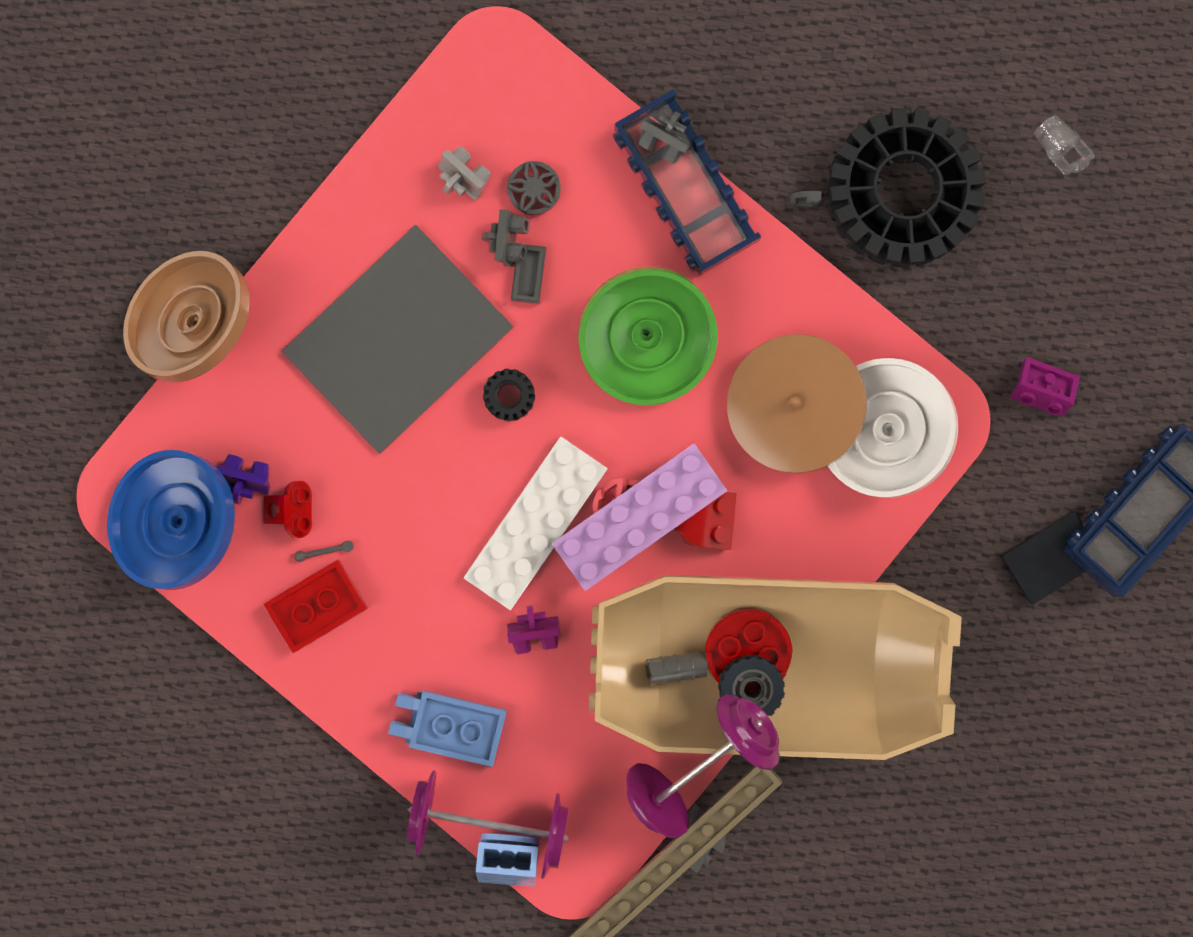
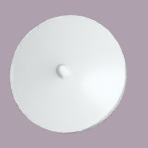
M881 358L857 365L856 368L862 377L867 395L865 422L854 445L844 456L829 465V469L848 487L874 497H902L925 488L944 471L952 458L957 444L958 416L949 392L933 374L909 361Z

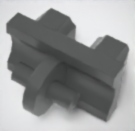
M677 111L671 118L663 113L660 115L658 121L667 125L666 127L650 118L643 120L640 126L643 131L641 132L638 144L652 151L658 139L667 143V146L661 157L672 164H675L683 153L689 151L693 142L673 132V130L684 134L687 128L678 122L681 114Z
M499 210L498 224L492 223L491 232L482 234V241L490 243L489 252L495 253L496 262L503 263L505 267H513V262L526 260V245L515 243L516 234H527L529 232V219L515 215L509 210Z

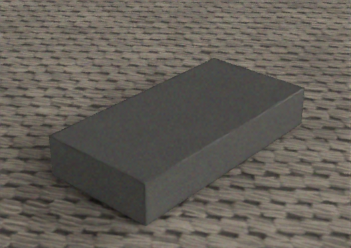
M526 245V260L515 262L511 301L540 304L546 247Z

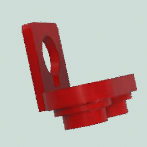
M292 481L285 487L284 495H265L264 523L284 524L286 533L292 538L307 536L312 527V492L309 485L304 481ZM273 502L276 506H279V513H276L275 517L271 514Z

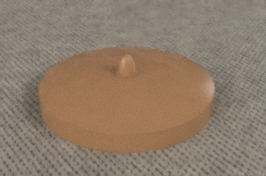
M208 251L184 253L156 268L143 281L134 294L125 316L123 338L131 361L151 377L171 383L197 378L218 365L236 345L248 318L250 296L243 275L225 258Z
M802 334L785 335L759 345L740 363L729 386L727 413L731 429L737 441L753 459L778 471L808 473L833 464L854 445L865 422L867 395L858 369L851 359L838 347L815 336Z

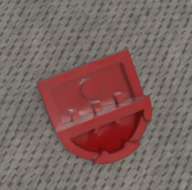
M725 492L674 529L678 531L684 542L691 546L731 550L737 493Z

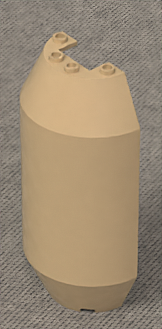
M663 575L599 602V606H593L592 624H598V628H592L591 645L597 646V656H591L590 674H596V691L589 695V711H595L596 722L657 752L713 754L729 742L718 721L716 706L720 698L718 682L710 673L709 668L707 677L649 685L646 677L645 661L646 659L659 656L687 654V652L703 651L705 654L706 640L713 625L725 614L741 608H756L772 614L783 624L792 642V659L786 673L787 675L783 679L785 695L782 698L780 708H777L772 716H768L778 733L780 756L886 760L954 734L955 703L949 695L953 646H960L962 617L895 583ZM732 748L730 751L726 753L732 755H740L735 748Z

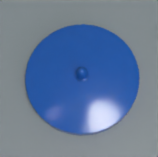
M164 450L139 460L125 473L118 483L108 510L107 535L111 552L119 567L135 582L150 588L165 590L183 589L207 577L224 557L232 538L235 510L230 487L216 466L196 454L180 450Z

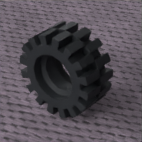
M516 369L498 370L492 377L490 376L487 379V383L483 388V400L486 408L496 418L504 421L520 420L523 416L525 417L532 409L535 401L533 384L524 373ZM506 384H513L520 390V399L513 406H505L498 399L500 388Z

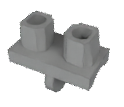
M462 146L452 152L447 149L441 155L442 160L438 165V168L443 172L440 178L446 182L443 192L448 195L455 190L460 196L466 192L476 201L481 197L485 184L490 178V171L483 165H479L471 171L466 166L470 162L471 156Z

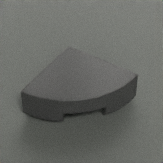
M822 191L790 194L789 205L816 208L821 202Z

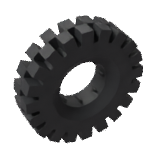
M906 108L892 109L887 115H883L881 112L869 118L864 125L860 124L850 133L846 141L839 148L829 169L830 176L826 184V196H829L830 202L827 206L831 219L835 218L838 224L836 230L842 239L847 237L852 243L850 247L858 254L862 255L865 253L871 256L870 261L881 265L891 263L892 267L907 268L909 265L916 264V266H920L942 257L966 238L967 233L974 228L980 216L977 214L984 205L986 193L982 192V186L986 184L985 169L979 170L977 163L982 159L976 146L970 149L966 143L970 138L961 128L954 131L949 127L952 121L942 115H939L936 119L929 117L930 111L916 108L913 113H907ZM907 159L909 163L915 161L925 167L928 171L927 174L931 175L935 190L931 193L934 199L927 211L923 208L919 211L920 214L916 216H903V213L898 215L884 205V200L881 201L877 191V185L881 182V179H878V175L885 165L890 167L895 160Z

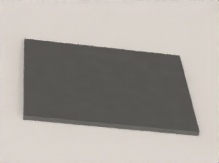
M415 224L283 349L282 353L362 437L381 454L514 326Z

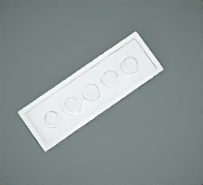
M560 436L468 570L464 579L511 611L553 550L554 546L552 543L564 534L608 468Z

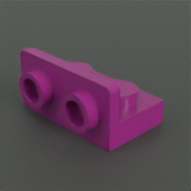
M1026 357L1022 362L1017 386L1011 392L1010 398L1024 405L1044 410L1051 415L1063 417L1074 405L1080 376Z

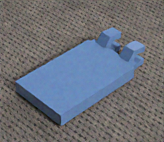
M426 690L418 692L417 697L398 692L395 706L411 709L413 713L410 725L391 720L388 734L406 738L405 742L409 743V748L493 767L507 712L506 709Z

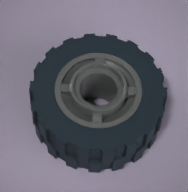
M745 654L742 657L732 659L733 661L726 664L724 671L719 676L720 683H718L720 698L729 694L749 699L757 704L767 716H772L775 713L774 711L780 708L782 698L785 695V683L782 680L780 671L768 659L762 658L759 655L753 654V656ZM748 682H758V690L754 694L749 695L744 692V687Z

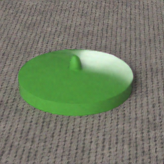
M638 267L623 271L609 278L592 294L581 315L578 342L585 368L602 390L616 399L627 403L657 405L683 396L702 380L709 370L716 353L718 331L715 315L709 302L693 282L672 270L659 267Z

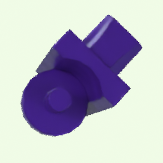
M228 454L223 465H217V468L230 487L234 504L239 505L243 497L252 499L254 492L268 495L270 491L268 480L269 465L254 461L250 473L241 471L244 464L243 459L239 456Z

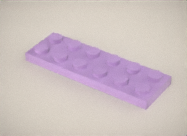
M692 444L554 541L552 545L584 591H586L727 492V489L696 445Z

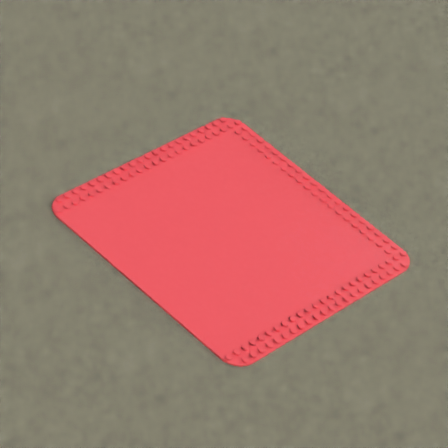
M491 6L469 13L453 26L246 273L244 279L250 296L249 313L244 330L230 353L218 365L197 378L174 383L157 380L91 458L78 482L77 507L87 531L111 552L107 535V516L113 493L122 477L135 463L155 452L180 450L201 456L216 467L217 465L222 466L228 454L243 459L244 464L241 471L249 473L254 461L267 463L270 469L268 478L270 491L268 495H284L285 487L292 481H304L307 483L312 492V527L307 536L292 538L286 533L284 524H265L264 496L266 494L254 492L252 499L243 497L239 505L234 504L235 522L230 544L220 563L207 577L183 589H154L409 802L413 803L418 781H427L432 771L436 770V783L431 810L550 831L556 793H559L561 806L569 808L565 835L569 839L563 842L558 868H549L544 879H541L548 839L431 817L430 819L475 857L478 854L481 834L491 833L538 838L536 887L510 886L535 907L548 915L561 919H582L593 914L627 883L666 838L663 834L648 829L633 812L627 795L626 777L629 768L637 763L648 764L659 770L674 784L712 755L704 753L657 752L595 721V711H589V695L596 691V674H590L591 656H597V646L591 645L592 628H598V624H592L593 606H599V602L663 575L876 582L982 452L990 431V411L983 392L968 375L720 172L719 174L725 184H729L734 191L733 197L739 208L746 211L749 217L748 223L755 234L759 232L761 238L759 242L713 267L701 276L697 270L692 272L684 258L687 256L686 251L682 245L677 247L670 235L673 229L669 222H663L656 211V207L659 205L654 197L649 198L641 185L644 182L639 172L635 174L627 162V158L630 157L625 148L620 149L612 135L616 133L614 131L616 122L639 110L641 107L531 17L513 8ZM650 117V119H652V120H654L655 122L659 123V122H658L657 120H655L653 117ZM642 123L629 129L628 133L644 159L667 146V143L658 139L652 151L640 146L638 142L643 131L640 128ZM462 146L471 156L470 162L466 164L471 171L479 165H483L490 171V178L485 184L481 197L476 201L466 192L462 196L455 190L448 195L443 192L446 182L440 178L443 172L438 168V165L442 160L441 155L447 149L452 152ZM690 150L683 153L675 164L663 158L649 167L683 227L722 205ZM528 161H539L549 165L557 173L560 180L561 192L557 203L551 210L540 215H528L519 211L512 204L508 195L507 185L511 173L519 165ZM529 167V177L534 176L535 173L532 167ZM536 167L539 172L538 177L544 173H549L543 168ZM524 170L519 172L515 179L522 178L526 180ZM553 177L544 178V183H548ZM522 183L513 184V186L519 189L523 188ZM556 183L546 189L550 191L553 198L556 193ZM512 191L515 200L520 204L521 196L524 193L518 194ZM546 194L541 198L549 203L551 202ZM525 199L524 207L531 202L530 199ZM535 200V204L531 209H541L545 206L540 204L538 200ZM499 210H509L513 214L526 217L530 221L529 232L527 234H516L515 243L546 247L540 304L511 301L515 262H513V267H505L503 263L496 262L495 253L489 252L490 243L482 241V234L491 232V224H498ZM727 213L689 235L705 263L743 241ZM416 224L514 327L392 444L379 454L282 353V350ZM638 267L664 268L677 272L689 279L706 297L717 323L718 342L716 353L705 376L693 389L683 396L657 405L627 403L616 399L602 390L586 370L578 342L581 315L592 294L609 278L623 271ZM793 334L815 336L832 343L842 350L855 366L881 358L909 361L933 374L949 392L958 416L957 444L950 462L932 483L915 493L902 497L880 498L860 493L840 481L828 466L808 473L778 471L753 459L741 447L731 429L727 413V396L732 377L744 358L759 345L776 337ZM508 368L510 370H519V372L524 373L534 386L535 401L533 407L520 420L504 421L498 419L485 406L483 400L484 385H486L487 379L490 376L492 377L498 370L502 371ZM506 384L500 388L498 399L505 406H513L520 399V390L513 384ZM560 436L608 468L564 534L593 515L594 497L597 491L601 490L610 480L621 478L641 481L692 444H695L727 489V492L737 493L731 550L691 546L684 542L678 531L673 529L584 591L556 549L553 548L511 611L464 579L468 570ZM273 502L271 514L275 517L276 513H279V506H276ZM345 541H351L354 545L353 550L350 552L342 550L305 558L302 562H298L294 558L297 551L309 552L342 545ZM339 559L368 609L299 651L292 653L263 604ZM528 605H533L534 613L545 611L546 618L558 616L560 626L558 647L548 650L542 649L541 638L530 640V652L516 654L513 644L508 642L507 624L517 623L518 615L527 614ZM426 690L506 709L507 712L493 767L409 748V743L405 742L406 738L388 734L391 720L410 725L413 713L411 709L395 706L398 692L417 697L418 692ZM724 754L677 790L683 799L687 811L731 759L732 754Z

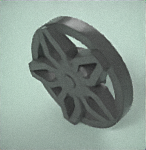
M528 161L519 165L511 173L507 190L510 201L519 211L528 215H540L548 212L555 206L560 197L561 186L557 173L549 165L539 161ZM529 167H532L535 173L534 176L529 177ZM536 167L543 168L549 173H544L538 177L539 172ZM524 170L526 180L522 178L515 179L517 174ZM553 177L548 183H544V178ZM522 183L523 188L519 189L513 186V184ZM556 183V193L553 198L550 191L546 189ZM512 191L518 194L524 193L521 196L520 204L515 200ZM544 194L548 196L551 201L550 203L541 199ZM525 199H530L531 202L524 207ZM535 200H538L540 204L545 206L541 209H531L535 204Z

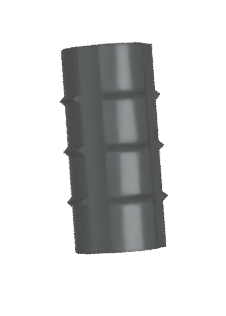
M703 651L687 652V654H673L672 656L646 659L645 671L649 685L665 684L667 682L707 677L708 665Z

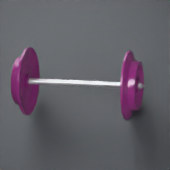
M729 694L719 698L716 706L718 721L729 742L674 784L659 770L648 764L637 763L629 768L626 777L628 801L635 815L648 829L661 833L668 838H679L686 833L689 825L687 808L677 790L732 748H735L741 756L759 769L771 770L778 765L780 756L778 733L770 718L757 704L749 699Z
M436 770L432 771L427 781H418L412 807L408 809L410 818L407 830V841L415 843L416 856L421 854L429 818L431 817L548 839L541 879L545 878L549 868H558L563 842L569 839L565 835L569 808L561 806L559 793H556L550 831H543L431 810L436 783Z

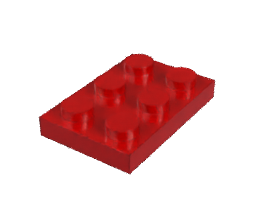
M339 559L263 604L292 653L299 651L368 609Z

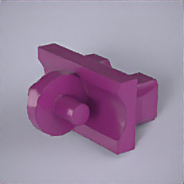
M528 605L527 614L518 615L517 623L507 624L508 642L513 644L516 654L530 652V640L541 638L542 649L548 650L558 647V635H560L558 616L546 618L545 611L534 613L533 605Z

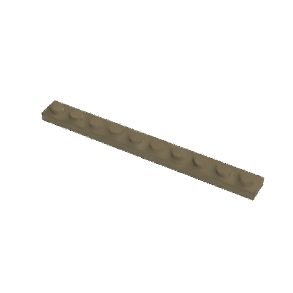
M756 766L752 767L688 826L686 833L671 841L567 937H613L778 788L782 784V779L772 769L764 770Z

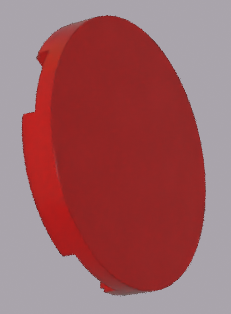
M741 608L722 616L711 628L705 644L707 665L710 673L718 683H720L719 676L724 671L726 664L731 663L732 659L742 657L745 654L749 656L755 654L768 659L780 671L783 680L787 675L793 653L790 636L783 624L772 614L756 608ZM748 682L744 687V692L749 695L754 694L758 690V682Z

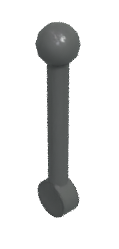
M345 541L342 545L309 552L297 551L294 558L296 561L302 562L305 558L342 550L350 552L353 550L354 545L351 541Z

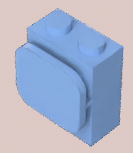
M491 833L481 834L476 864L478 882L536 887L538 838Z

